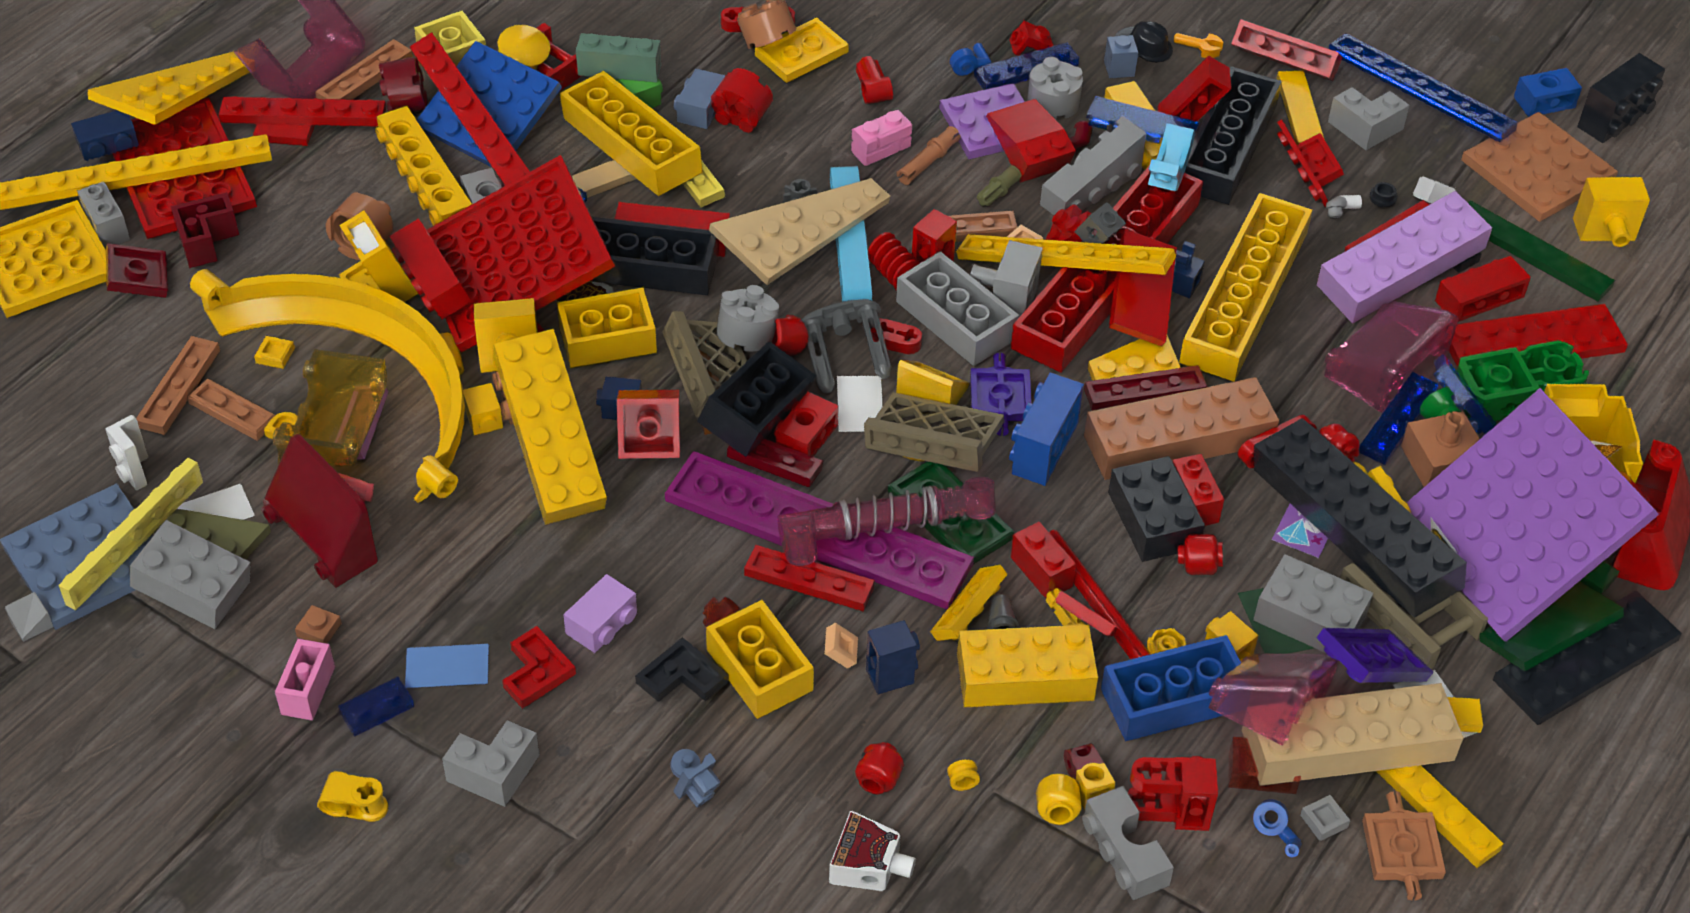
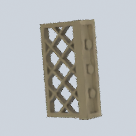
M673 311L662 333L695 417H699L709 396L732 376L730 375L732 372L735 373L742 367L747 360L740 345L735 344L734 348L729 347L714 334L717 333L718 322L687 320L684 312ZM691 331H695L703 337L699 339ZM709 340L710 342L718 346L720 349L717 351L716 349L705 343V341ZM699 350L712 358L710 360L706 359L700 354ZM724 351L727 352L735 358L736 362L732 361L722 353ZM714 361H718L729 370L727 372L715 365ZM707 370L720 378V380L717 382L711 378Z
M892 393L875 418L868 417L864 423L865 446L867 449L979 472L983 465L982 456L1002 427L1004 415ZM896 404L908 406L899 410L894 408ZM926 411L936 412L926 416L922 415V412ZM911 415H915L916 417L915 419L908 421L902 420V418ZM956 416L963 417V419L953 422L949 419ZM943 421L944 423L935 427L930 426L931 423ZM983 422L992 423L991 425H987L984 427H979L977 425ZM969 426L972 428V430L963 433L958 431V429Z

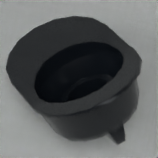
M1141 21L1135 27L1131 26L1119 30L1115 35H1133L1138 56L1149 62H1164L1173 54V47L1168 41V32L1165 27L1157 22Z

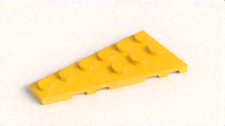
M233 51L88 89V99L156 125L257 69V59L246 55L244 52Z

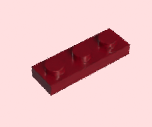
M766 439L746 457L730 445L727 448V457L806 487L812 485L823 467V460Z

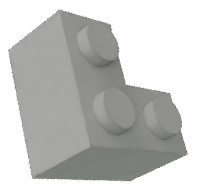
M1351 87L1333 97L1328 122L1364 150H1368L1404 129L1410 105L1391 91L1370 101Z
M508 720L490 746L460 733L442 758L446 781L505 807L539 757L537 734Z

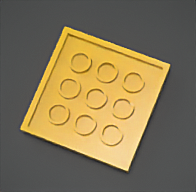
M78 200L0 227V307L6 318L106 282V250Z

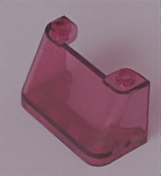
M1392 301L1389 304L1384 303L1371 320L1339 348H1333L1327 354L1324 376L1382 413L1391 403L1388 400L1390 391L1394 389L1399 390L1407 374L1428 355L1432 354L1441 359L1449 352L1459 318L1448 310Z
M1254 653L1250 657L1246 656L1242 663L1226 674L1223 679L1216 678L1209 692V696L1213 697L1209 709L1283 746L1289 738V732L1293 723L1297 724L1304 708L1315 698L1326 696L1340 661L1331 658L1327 654Z

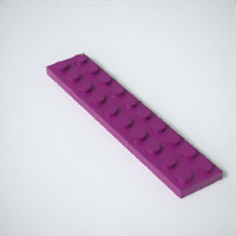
M695 451L692 452L665 492L666 502L850 573L873 579L876 583L946 610L952 604L973 566V556L893 527L890 533H886L880 521H877L875 534L870 536L863 526L861 517L858 537L845 540L842 534V527L840 526L838 505ZM849 510L852 533L856 536L857 513ZM863 515L870 533H872L874 519ZM883 523L885 528L889 530L890 525Z

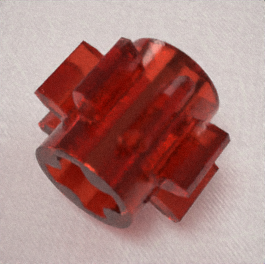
M713 597L704 607L703 614L706 617L703 619V624L707 627L741 609L728 597H724L720 602Z

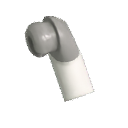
M1340 195L1326 204L1328 217L1340 218L1343 215L1342 209H1360L1362 199L1360 195Z

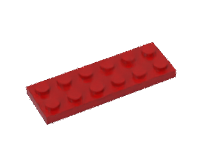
M1605 304L1443 326L1441 332L1457 368L1460 357L1514 347L1518 351H1522L1530 345L1557 340L1573 345V352H1576L1581 359L1625 353L1628 346Z

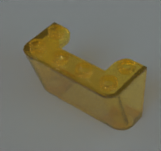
M314 349L310 360H307L303 367V377L307 378L308 396L305 402L299 406L297 421L295 425L283 422L280 428L277 427L273 434V444L277 447L278 464L290 438L298 433L332 468L352 466L358 458L386 389L387 370L385 359Z

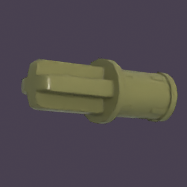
M1010 165L998 177H992L989 185L977 195L979 204L981 206H990L1000 196H1005L1008 193V189L1020 180L1022 175L1019 169Z

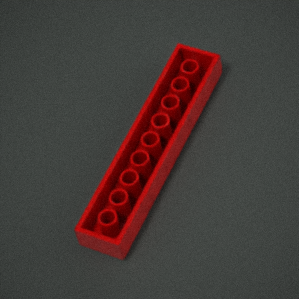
M1149 165L1113 207L1126 224L1105 244L1120 245L1121 233L1125 229L1167 244L1199 206L1203 181L1184 173L1176 192L1148 185L1151 174L1149 172ZM1096 229L1092 232L1094 236L1097 234ZM1062 267L1013 324L1011 349L1062 373L1111 313L1116 271Z

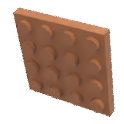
M1540 112L1466 150L1461 158V161L1539 222L1578 201L1586 178L1616 177L1618 173L1616 169Z

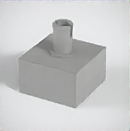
M1009 240L998 270L974 264L970 276L982 285L993 287V294L1019 314L1020 317L1034 301L1037 293L1043 248Z

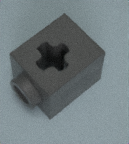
M1106 202L1093 212L1076 229L1075 233L1083 242L1105 244L1126 222ZM1094 229L1097 230V234L1095 236L1091 233V231Z

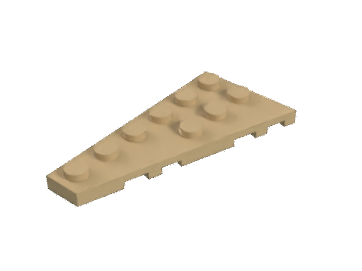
M870 178L710 223L709 231L766 285H769L888 204L890 195Z

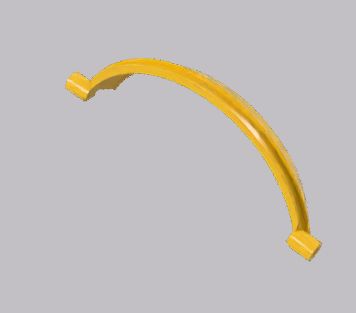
M202 269L194 274L190 282V288L201 297L205 312L218 334L222 337L244 330L272 325H322L362 334L381 342L402 355L418 370L427 382L434 395L440 419L438 450L434 457L431 455L424 457L423 463L417 470L416 479L420 491L416 494L414 500L419 503L431 493L435 494L438 498H445L455 490L458 484V477L449 470V467L460 444L464 426L465 402L462 392L463 388L454 356L446 341L436 328L418 311L382 290L337 277L310 274L265 275L244 278L229 287L208 269Z

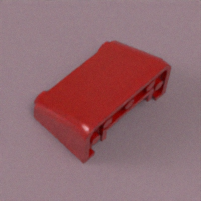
M1653 439L1635 484L1651 500L1649 504L1659 515L1620 547L1612 567L1620 571L1618 578L1664 591L1671 589L1679 576L1690 532V484L1680 451L1671 444Z

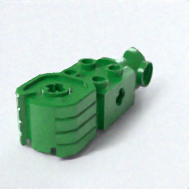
M1558 340L1530 345L1522 351H1518L1514 347L1460 357L1453 386L1439 389L1430 394L1423 401L1420 407V414L1424 419L1446 415L1448 412L1452 414V411H1464L1467 418L1476 424L1502 420L1539 388L1545 391L1547 384H1586L1589 371L1584 370L1582 373L1583 362L1580 356L1573 352L1574 346Z

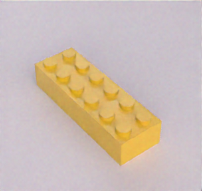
M605 71L560 92L564 119L657 196L703 173L700 146Z
M554 329L495 343L493 358L545 525L605 509L607 496Z

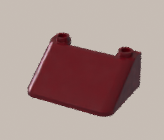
M300 434L293 435L288 442L263 499L264 507L261 510L270 524L274 522L279 523L283 520L317 556L318 562L314 564V568L318 576L322 580L328 579L337 588L378 562L368 511L358 493Z

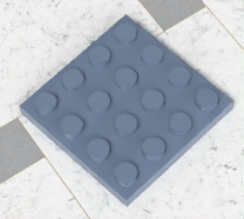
M117 483L0 539L3 549L31 593L35 592L46 608L55 630L136 590L130 587L129 566L153 535L77 610L66 606L58 586L65 576L72 573L85 560V557L91 551H94L107 538L108 534L115 530L134 509Z

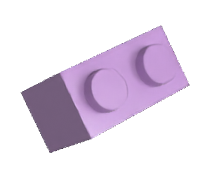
M606 574L563 614L565 633L595 653L603 645L609 644L620 628L633 621L637 614L636 593Z

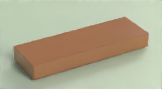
M1014 211L949 216L957 221L955 242L964 241L968 234L1007 237L1017 228Z
M206 379L187 397L190 405L256 441L265 435V427L275 416V414L210 379Z

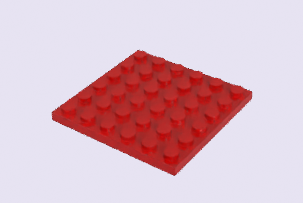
M561 155L427 229V232L471 299L470 303L445 318L454 342L461 353L477 344L474 304L534 298L535 311L615 267L613 259Z

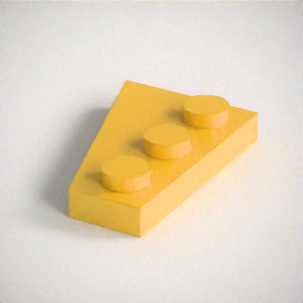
M1168 335L1166 342L1162 346L1138 339L1092 359L1088 363V372L1092 380L1181 368Z

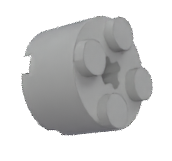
M1055 57L1045 58L1043 63L1036 65L1030 72L1027 101L1036 99L1055 120L1057 116L1065 115V118L1073 116L1080 106L1083 83L1081 68L1059 61Z
M750 285L747 289L723 292L717 323L718 338L725 345L732 348L736 344L744 346V351H759L768 341L772 343V339L775 336V320L778 318L779 304L771 296L765 294L762 287L757 285Z

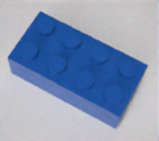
M1224 635L1107 665L1104 668L1101 691L1126 742L1247 710L1254 686L1228 636Z

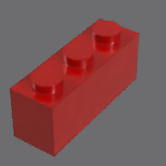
M1208 55L1157 106L1158 116L1166 126L1168 123L1191 128L1231 90L1230 68Z
M1510 255L1440 281L1435 302L1454 323L1524 298L1531 276Z

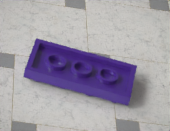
M1323 628L1316 637L1325 646V653L1331 658L1340 661L1347 668V674L1359 683L1427 682L1434 673L1389 629Z

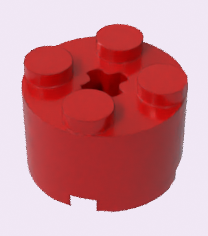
M742 68L733 69L732 72L727 73L711 96V105L716 113L715 119L722 125L731 123L739 126L742 131L750 133L773 102V94L767 84L764 87L758 81L760 77L749 70Z

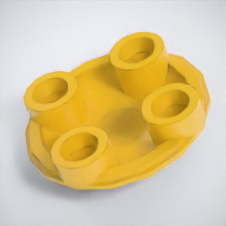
M514 25L506 28L500 34L497 42L498 52L534 70L548 58L550 53L549 40L545 34L537 28L528 25Z

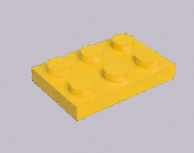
M817 17L796 27V31L789 34V32L782 34L783 38L755 48V56L786 83L849 52V44Z

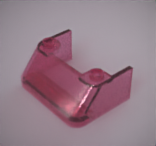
M298 0L311 16L304 23L303 31L312 45L288 69L285 70L260 38L236 49L234 53L262 87L289 98H316L315 91L335 79L365 48L363 35L335 0Z

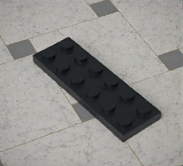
M1635 590L1615 602L1624 608V617L1526 671L1511 663L1495 672L1493 681L1537 725H1540L1679 641L1682 633Z

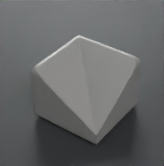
M35 592L5 606L9 620L23 642L53 628L50 616Z

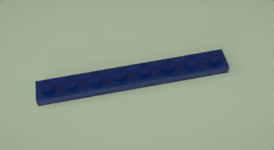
M1347 33L1329 44V49L1339 52L1343 56V61L1489 136L1491 139L1501 142L1517 129L1518 122Z

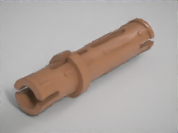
M948 126L937 138H931L927 146L897 171V177L904 174L899 178V181L904 185H909L936 159L943 158L947 154V150L960 140V134L956 135L959 131L953 126Z

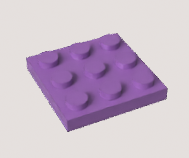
M1013 83L940 100L939 108L949 126H953L959 131L956 134L961 136L958 142L968 159L1004 151L986 117L987 113L1025 101Z

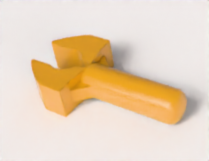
M1176 33L1173 38L1174 43L1200 49L1202 52L1201 57L1206 58L1208 55L1212 58L1219 57L1220 51L1223 48L1222 39L1210 33L1205 39Z

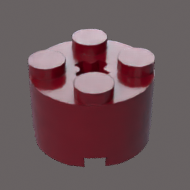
M416 57L379 64L382 80H379L382 95L388 96L389 101H386L388 112L408 106L411 113L422 111L426 108L428 97L426 90L424 91V77Z

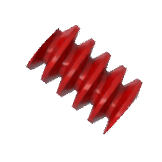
M891 232L880 234L873 240L868 249L869 261L893 285L896 291L897 277L920 264Z

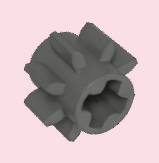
M796 179L791 182L790 186L785 185L783 203L817 194V188H811L807 180Z

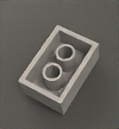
M165 520L129 566L130 587L216 629L250 583L251 562Z
M1284 554L1259 597L1253 621L1325 653V646L1316 638L1322 629H1360L1367 616L1374 593Z

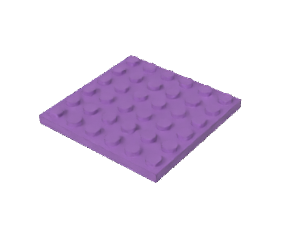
M1541 388L1406 502L1411 514L1430 531L1432 518L1455 548L1457 554L1467 562L1465 588L1461 591L1488 618L1487 622L1505 642L1659 515Z

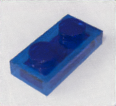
M399 677L338 706L342 718L354 737L415 707L413 698Z

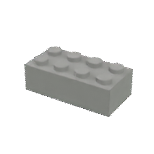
M938 252L897 277L896 302L973 366L981 363L1011 343L1013 324L1018 320L1019 314L942 252Z

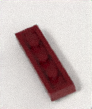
M1199 365L1086 381L1084 391L1090 408L1094 411L1206 388L1207 384Z

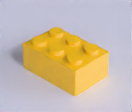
M643 287L557 302L559 327L570 368L657 353L656 329Z
M763 600L706 627L708 653L716 664L729 674L730 683L757 719L814 690V667Z

